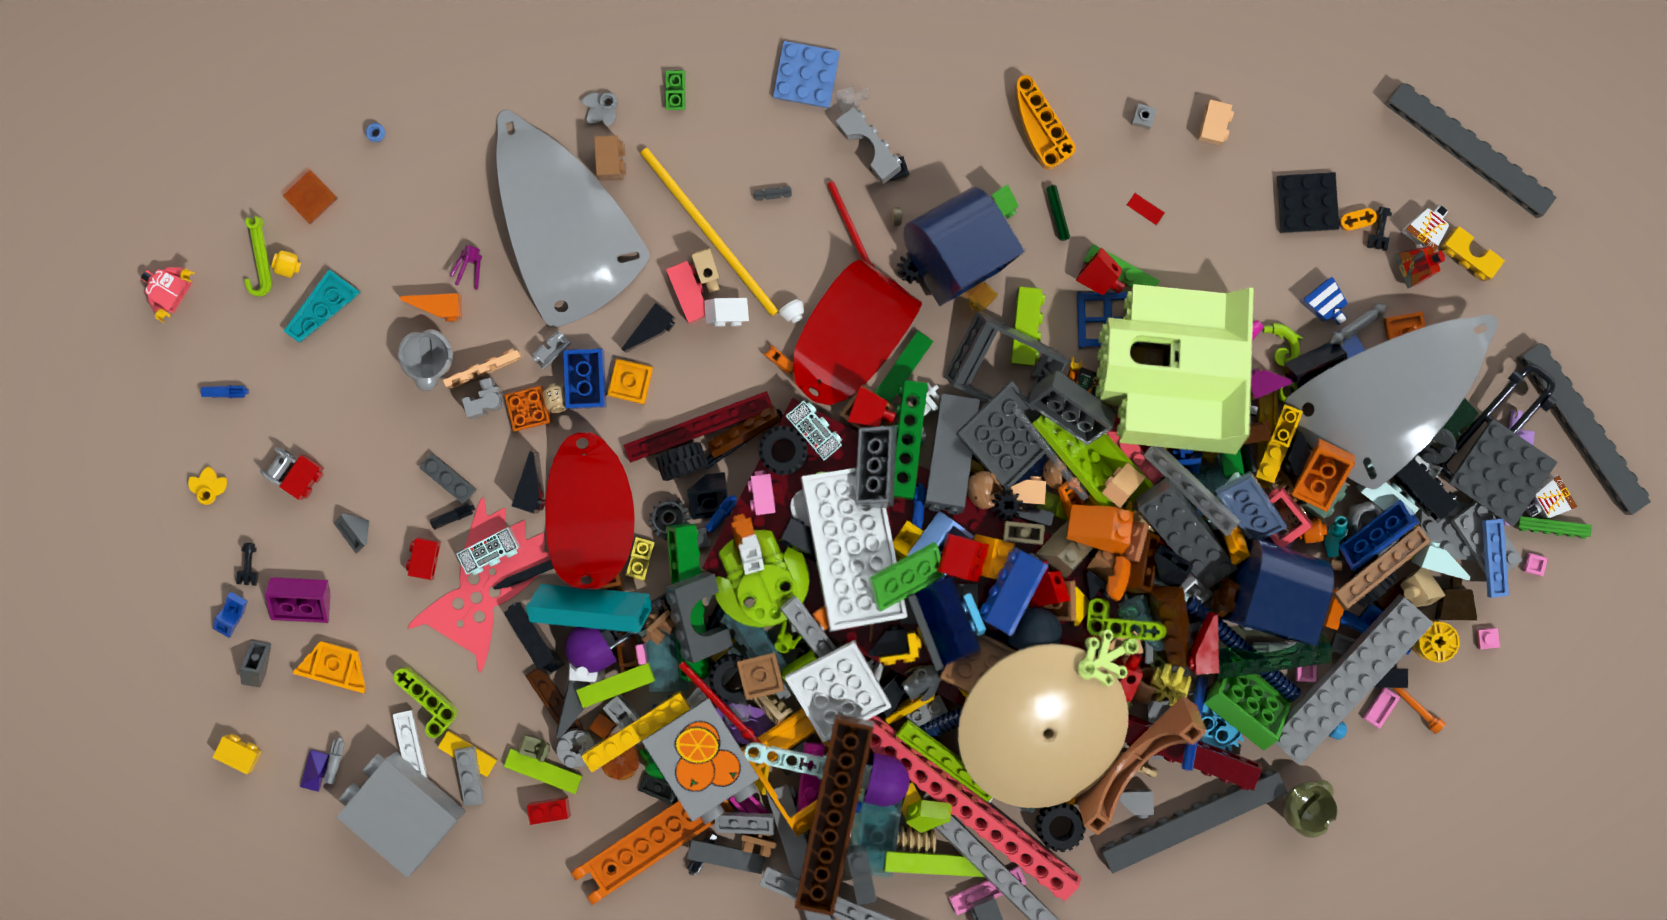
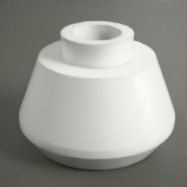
M798 299L789 302L780 308L779 315L787 322L792 321L793 324L800 321L804 314L803 302Z

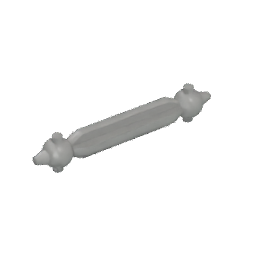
M1375 303L1374 310H1369L1341 329L1340 333L1333 332L1330 344L1342 346L1344 339L1350 338L1376 320L1377 316L1384 317L1387 304Z

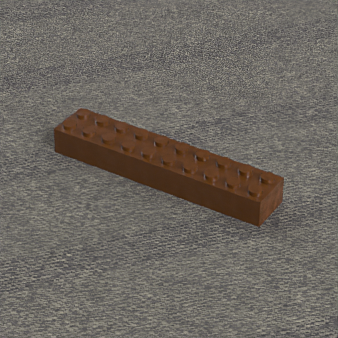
M835 713L795 900L796 909L829 916L834 915L874 730V721Z

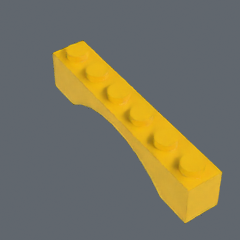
M680 690L636 721L585 751L581 757L590 771L594 772L690 710L691 705Z

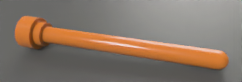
M1392 688L1428 722L1427 725L1434 734H1437L1444 728L1446 723L1441 718L1433 717L1404 688Z

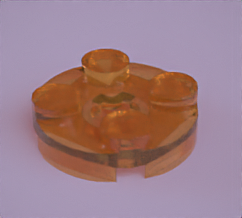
M634 746L618 755L621 758H625L623 766L615 763L617 757L601 766L608 777L622 781L629 779L635 774L640 764V757Z

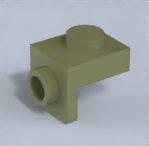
M523 734L517 752L544 762V759L549 755L550 744L544 739Z

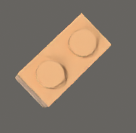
M1214 100L1207 102L1198 140L1216 145H1221L1224 141H1227L1229 135L1227 125L1228 122L1231 123L1234 111H1231L1232 105Z
M1129 463L1123 469L1119 466L1113 473V476H1110L1104 483L1106 488L1102 494L1120 508L1146 477Z

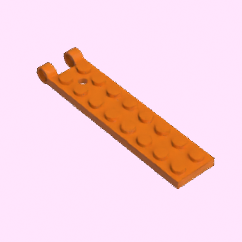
M728 799L720 803L724 812L734 811ZM678 800L574 869L571 875L577 881L590 872L600 887L586 897L590 904L593 905L713 825L715 819L707 824H704L700 817L692 821ZM613 865L615 871L610 872L608 866Z

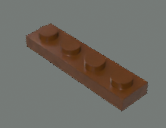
M773 405L770 408L764 409L756 416L748 418L740 425L732 427L724 434L714 437L708 442L713 457L720 456L780 422L778 410Z

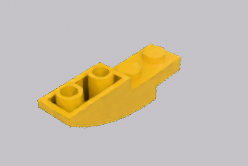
M1284 404L1271 434V440L1268 441L1257 470V478L1274 484L1303 411Z

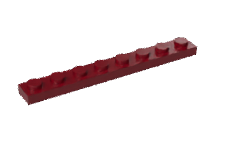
M765 391L629 442L623 446L629 462L632 463L752 418L773 405L768 392Z

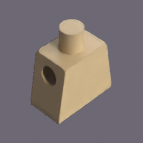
M711 248L692 253L701 284L706 283L709 293L720 290L716 280L720 276ZM706 268H710L712 273L710 276L705 275L704 270Z
M1418 568L1400 584L1405 598L1410 600L1415 607L1431 605L1445 596L1430 571L1426 568Z

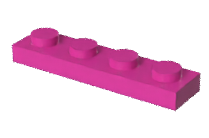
M804 743L803 753L823 757L825 745L823 743ZM802 758V764H807L808 769H812L813 766H816L814 765L813 760H810L809 763H804V758ZM801 773L796 813L817 800L821 779H818V776Z

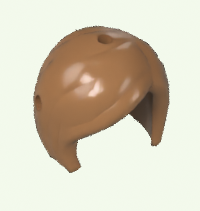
M1054 455L1047 459L1042 468L1044 481H1046L1049 487L1058 489V487L1065 483L1064 471L1068 467L1059 455Z
M988 471L975 473L968 480L967 495L969 499L980 509L994 507L995 503L990 500L989 496L991 493L1003 490V487L993 473Z
M1148 666L1141 668L1143 677L1133 696L1136 702L1148 704L1156 700L1158 693L1154 692L1157 688L1150 687L1156 668Z

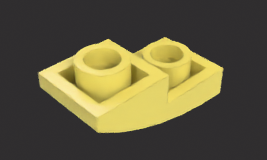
M636 537L626 577L645 581L655 542Z

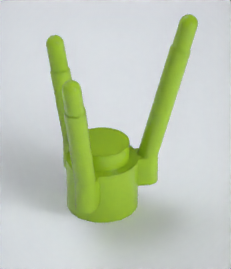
M787 620L782 622L781 630L774 646L781 653H787L790 648L795 649L796 644L802 639L799 634L793 641L791 634L785 632Z

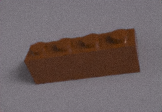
M1153 586L1152 593H1146L1150 619L1152 622L1164 624L1167 631L1164 638L1156 640V654L1167 664L1187 667L1193 643L1184 588ZM1156 628L1153 629V632L1155 634L1160 633V631L1156 630Z

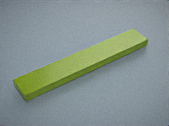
M907 720L896 732L898 738L986 802L992 798L974 782L966 770L962 758L910 720Z
M885 851L883 871L984 877L963 855Z

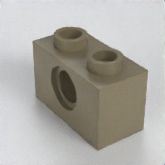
M1005 521L1003 524L1002 540L1043 545L1045 525Z

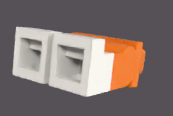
M744 514L734 516V523L731 524L737 550H740L745 575L763 570L764 565L760 545L753 530L751 519H746Z

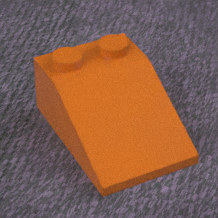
M1319 438L1291 495L1327 512L1355 465V455Z
M1071 505L1066 539L1121 556L1130 545L1134 512L1113 506Z

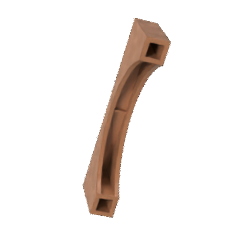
M1182 696L1115 761L1110 770L1097 784L1077 797L1085 827L1099 835L1112 823L1114 810L1123 790L1146 761L1168 746L1178 743L1194 745L1207 732L1197 705Z

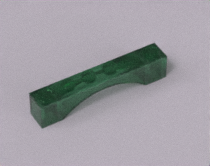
M1326 633L1320 634L1317 646L1298 642L1283 650L1263 653L1249 652L1233 647L1220 648L1219 673L1215 674L1217 679H1225L1331 663L1333 648Z

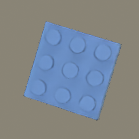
M784 41L773 98L830 109L840 51Z

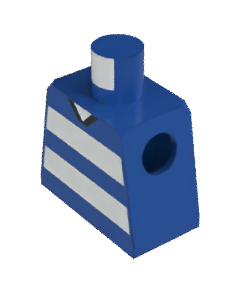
M1333 277L1325 280L1300 301L1322 322L1332 317L1336 324L1340 325L1347 319L1341 309L1348 303Z

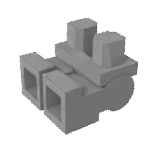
M487 378L480 381L482 391L478 392L479 399L474 400L471 397L462 399L468 418L473 420L488 415L487 411H498L503 407L504 401L500 396L503 393L501 388L495 385L494 379Z

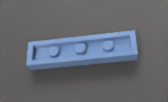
M1482 520L1487 597L1509 596L1504 520Z

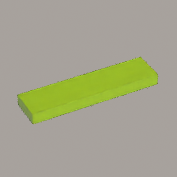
M648 662L576 691L582 707L585 708L656 680Z
M513 748L510 749L504 767L573 794H576L583 775L547 761L540 762L536 758L519 754Z

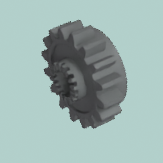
M666 499L664 503L659 501L657 507L653 506L654 512L649 513L652 520H649V524L654 525L651 527L652 532H656L655 535L658 538L662 536L664 541L667 540L666 526L689 523L687 520L692 519L687 514L689 512L688 508H684L683 502L678 504L676 499L672 502ZM674 517L671 523H666L667 518Z

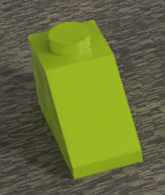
M920 800L907 806L906 823L918 832L923 833L950 822L952 805L944 802Z

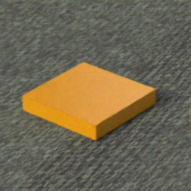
M616 359L607 396L645 405L653 367Z

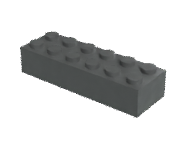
M1166 477L1136 498L1139 511L1172 550L1193 565L1191 572L1206 590L1239 569L1238 564H1232L1226 545L1169 477Z

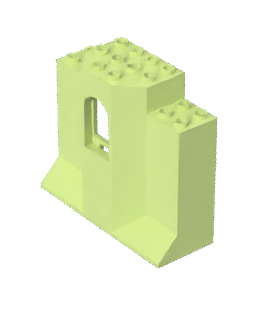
M1133 284L1131 291L1127 292V298L1124 299L1123 310H1126V316L1123 319L1108 318L1106 324L1102 325L1098 338L1101 348L1098 350L1097 356L1100 366L1097 368L1096 379H1099V384L1096 386L1095 397H1098L1106 405L1119 406L1118 418H1121L1120 424L1117 425V436H1120L1119 443L1236 454L1249 436L1253 288L1230 293H1217ZM1138 341L1171 344L1170 367L1135 363L1130 356L1131 345ZM1175 352H1179L1178 362H1175Z

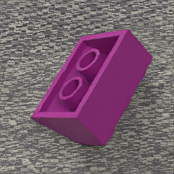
M1258 368L1252 370L1250 401L1290 385L1292 381L1267 370L1259 371Z
M270 577L265 597L271 620L329 622L330 588L328 580Z

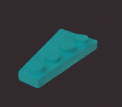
M328 270L284 329V332L301 343L361 294V292L333 271Z

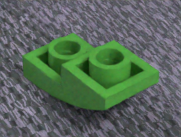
M666 70V110H685V70Z

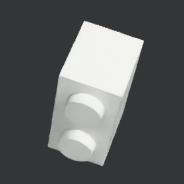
M714 298L704 301L706 324H714V327L726 326L725 323H730V327L742 326V322L749 321L747 298Z

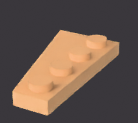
M510 349L505 351L501 357L489 358L486 360V363L471 366L468 370L453 374L443 381L447 388L455 389L516 362L523 357L520 351Z

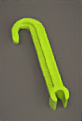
M254 216L255 224L252 218H246L245 223L250 228L260 288L254 290L250 279H245L244 281L246 289L251 295L264 296L272 288V277L262 230L264 220L261 217Z

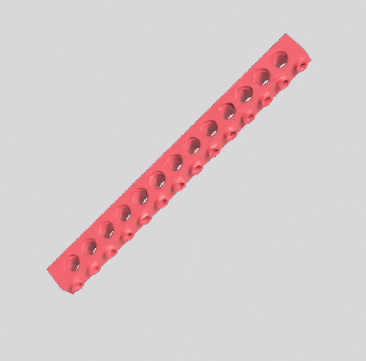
M877 715L868 719L869 721H874L873 734L880 737L876 738L872 735L870 748L873 753L898 759L906 767L909 779L920 790L928 793L935 802L950 803L952 805V815H956L964 825L971 827L981 838L989 841L996 850L1003 852L1011 862L1018 864L1025 873L1036 878L1038 883L1051 890L1054 896L1066 901L1079 888L1081 876L981 797L896 736L897 731ZM887 746H891V747H893L895 750H891V749H889Z

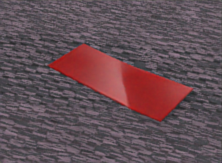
M1136 193L1127 203L1128 207L1155 225L1158 224L1165 213Z

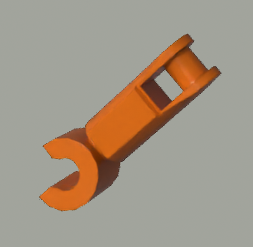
M770 345L768 352H764L763 355L788 375L792 374L793 383L797 386L793 362L774 346ZM775 354L780 356L777 361L773 359Z

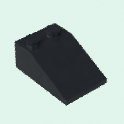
M530 451L511 506L536 514L540 510L543 511L546 500H544L545 493L539 453Z

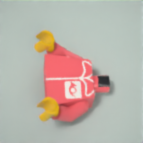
M166 267L164 270L158 269L155 274L148 270L142 274L141 280L148 284L144 292L148 295L147 300L157 320L165 323L163 321L164 317L171 316L168 312H175L192 285L189 277L191 274L195 275V272L182 267Z

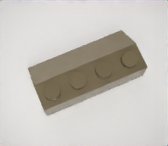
M1069 519L1035 554L1042 562L1047 561L1050 569L1060 571L1064 580L1094 549V547L1066 539Z

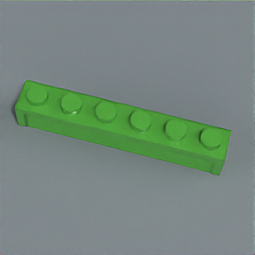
M1521 516L1515 524V528L1525 532L1527 530H1531L1533 533L1543 531V534L1549 535L1552 532L1557 536L1567 534L1566 537H1574L1576 535L1578 538L1586 539V537L1591 536L1592 525Z

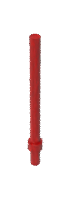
M834 181L827 183L861 260L875 268L874 264L870 262Z
M684 661L678 665L693 683L735 725L746 741L749 740L751 743L762 744L754 735L755 732L750 727L747 728Z

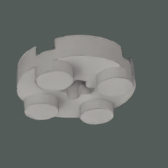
M577 728L569 729L557 742V756L568 768L584 766L586 763L581 756L595 745L594 739L588 732ZM573 744L581 746L578 752L571 751Z

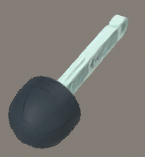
M1027 608L1012 636L1009 635L1008 643L1019 649V651L1038 645L1060 644L1062 636L1060 622L1051 611L1045 608Z

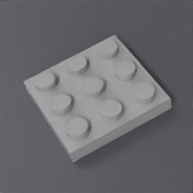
M1456 501L1459 505L1439 523L1422 507L1420 508L1419 526L1430 540L1440 543L1439 547L1445 549L1454 559L1476 561L1451 522L1452 518L1471 503Z

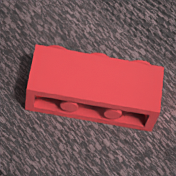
M688 261L666 269L688 323L691 324L706 318L704 303L706 300H704L701 294L705 291L701 282H696L694 276L697 275L694 265H689Z

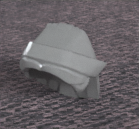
M1363 500L1350 506L1346 521H1348L1347 527L1351 531L1352 536L1383 513V510L1373 501Z

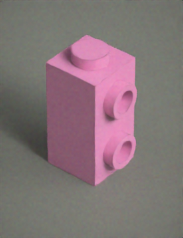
M766 471L755 472V476H751V481H748L749 492H753L754 500H750L752 512L755 511L756 515L776 513L771 474H767Z

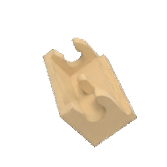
M775 693L753 698V701L775 726L793 714L792 709L788 708Z

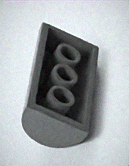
M897 427L859 428L855 505L868 508H888L893 506Z

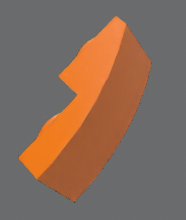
M1123 556L1116 557V564H1114L1116 576H1109L1108 584L1106 585L1108 596L1115 601H1120L1130 576L1131 562Z

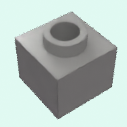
M1138 104L1131 125L1150 130L1157 109ZM1142 113H1147L1148 118H1143Z

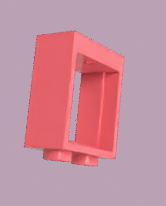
M1284 487L1280 490L1276 488L1268 494L1272 504L1282 498L1301 521L1280 538L1276 533L1269 536L1276 545L1285 547L1310 529L1312 521Z

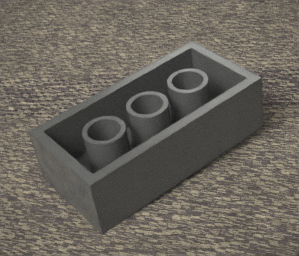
M1058 370L1051 373L1032 388L1028 405L1087 446L1113 428L1116 415L1115 410Z

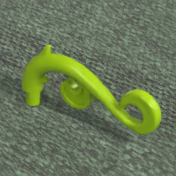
M1272 323V325L1263 326V333L1278 335L1280 339L1285 337L1291 346V356L1289 359L1285 358V355L1290 352L1288 349L1279 348L1275 351L1274 360L1276 364L1284 366L1285 362L1300 356V343L1298 340H1302V336L1296 334L1292 329L1283 324ZM1283 388L1278 389V399L1285 404L1288 397L1284 396Z

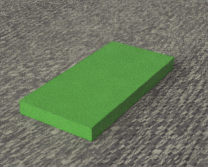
M935 542L869 577L877 610L881 612L945 577L944 573L937 571L941 557L938 545Z

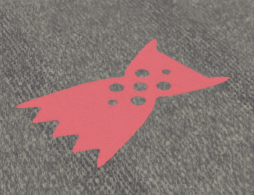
M484 497L481 498L464 550L506 529V509L503 508L487 516ZM525 520L511 526L521 548L517 549L518 553L510 558L504 556L500 558V563L492 567L489 564L482 567L484 571L478 574L480 581L476 585L468 582L470 574H466L461 565L460 588L447 593L422 611L409 624L408 629L423 624L432 627L475 654L480 673L484 668L493 628V608L513 598L537 576L511 587L500 589L501 593L497 598L489 595V589L507 577L551 560L549 551L545 552L544 532L526 540ZM491 568L496 569L495 575H490L489 570ZM474 592L482 594L483 599L478 604L471 601V594ZM455 598L463 599L464 607L457 610L453 607L452 602ZM476 611L484 612L485 620L478 623L474 620L473 615ZM462 620L464 626L458 627L457 621Z

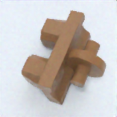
M669 610L660 617L656 613L649 614L643 625V628L646 629V635L642 640L645 643L651 640L659 645L666 636L660 631L661 629L668 634L674 631L676 626L670 618L671 612Z
M743 834L741 839L743 841L742 851L752 853L754 844L761 845L760 855L769 858L772 850L776 847L777 840L763 837L762 835L770 837V835Z

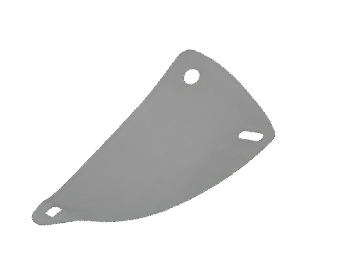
M503 110L497 118L496 159L501 200L510 239L525 284L545 323L552 327L563 326L593 313L622 292L644 268L650 258V253L615 200L577 158L550 136L538 130L512 111ZM513 121L515 133L509 135L505 123ZM631 252H638L640 255L636 260L624 263L617 261L619 255ZM557 301H565L568 304V309L565 312H558L554 308Z
M1486 314L1472 318L1445 321L1398 336L1367 349L1318 375L1289 395L1285 405L1302 411V406L1305 403L1313 404V415L1305 416L1302 413L1297 426L1298 431H1302L1305 440L1312 448L1315 447L1320 438L1355 455V465L1348 478L1367 488L1377 489L1408 464L1431 441L1458 408L1480 370L1486 351L1498 327V321L1493 315ZM1484 323L1487 331L1475 334L1474 327ZM1366 457H1369L1377 474L1375 479L1369 478L1363 464V460Z

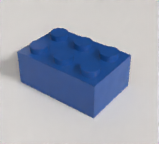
M563 350L566 409L607 408L604 350Z

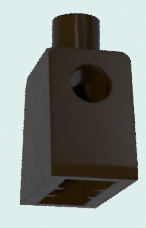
M1450 577V588H1441L1445 596L1437 602L1435 619L1477 621L1472 589H1462V578Z

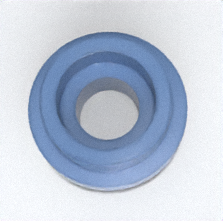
M372 123L366 129V136L372 142H380L385 137V129L378 123ZM378 130L379 134L373 136V131Z

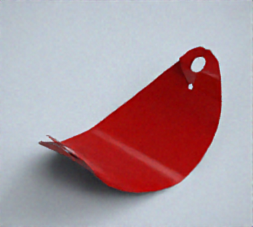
M577 432L568 436L560 445L550 469L546 492L547 544L552 565L557 575L564 582L574 588L598 589L607 585L622 570L630 554L635 521L633 497L624 467L609 445L594 433ZM580 438H585L588 441V446L584 449L578 448L576 445L577 440ZM589 576L592 578V582L590 584H583L580 579Z

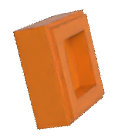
M600 712L589 729L605 739L616 723Z

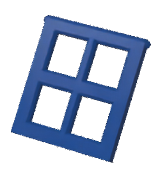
M1111 292L1104 295L1099 293H1077L1078 347L1080 349L1083 347L1101 346V343H1098V339H1086V323L1104 322L1106 324L1108 318L1123 319V317H1112L1111 300H1124L1127 298V292H1120L1119 294ZM1103 300L1104 317H1085V301ZM1139 341L1133 343L1131 346H1138Z

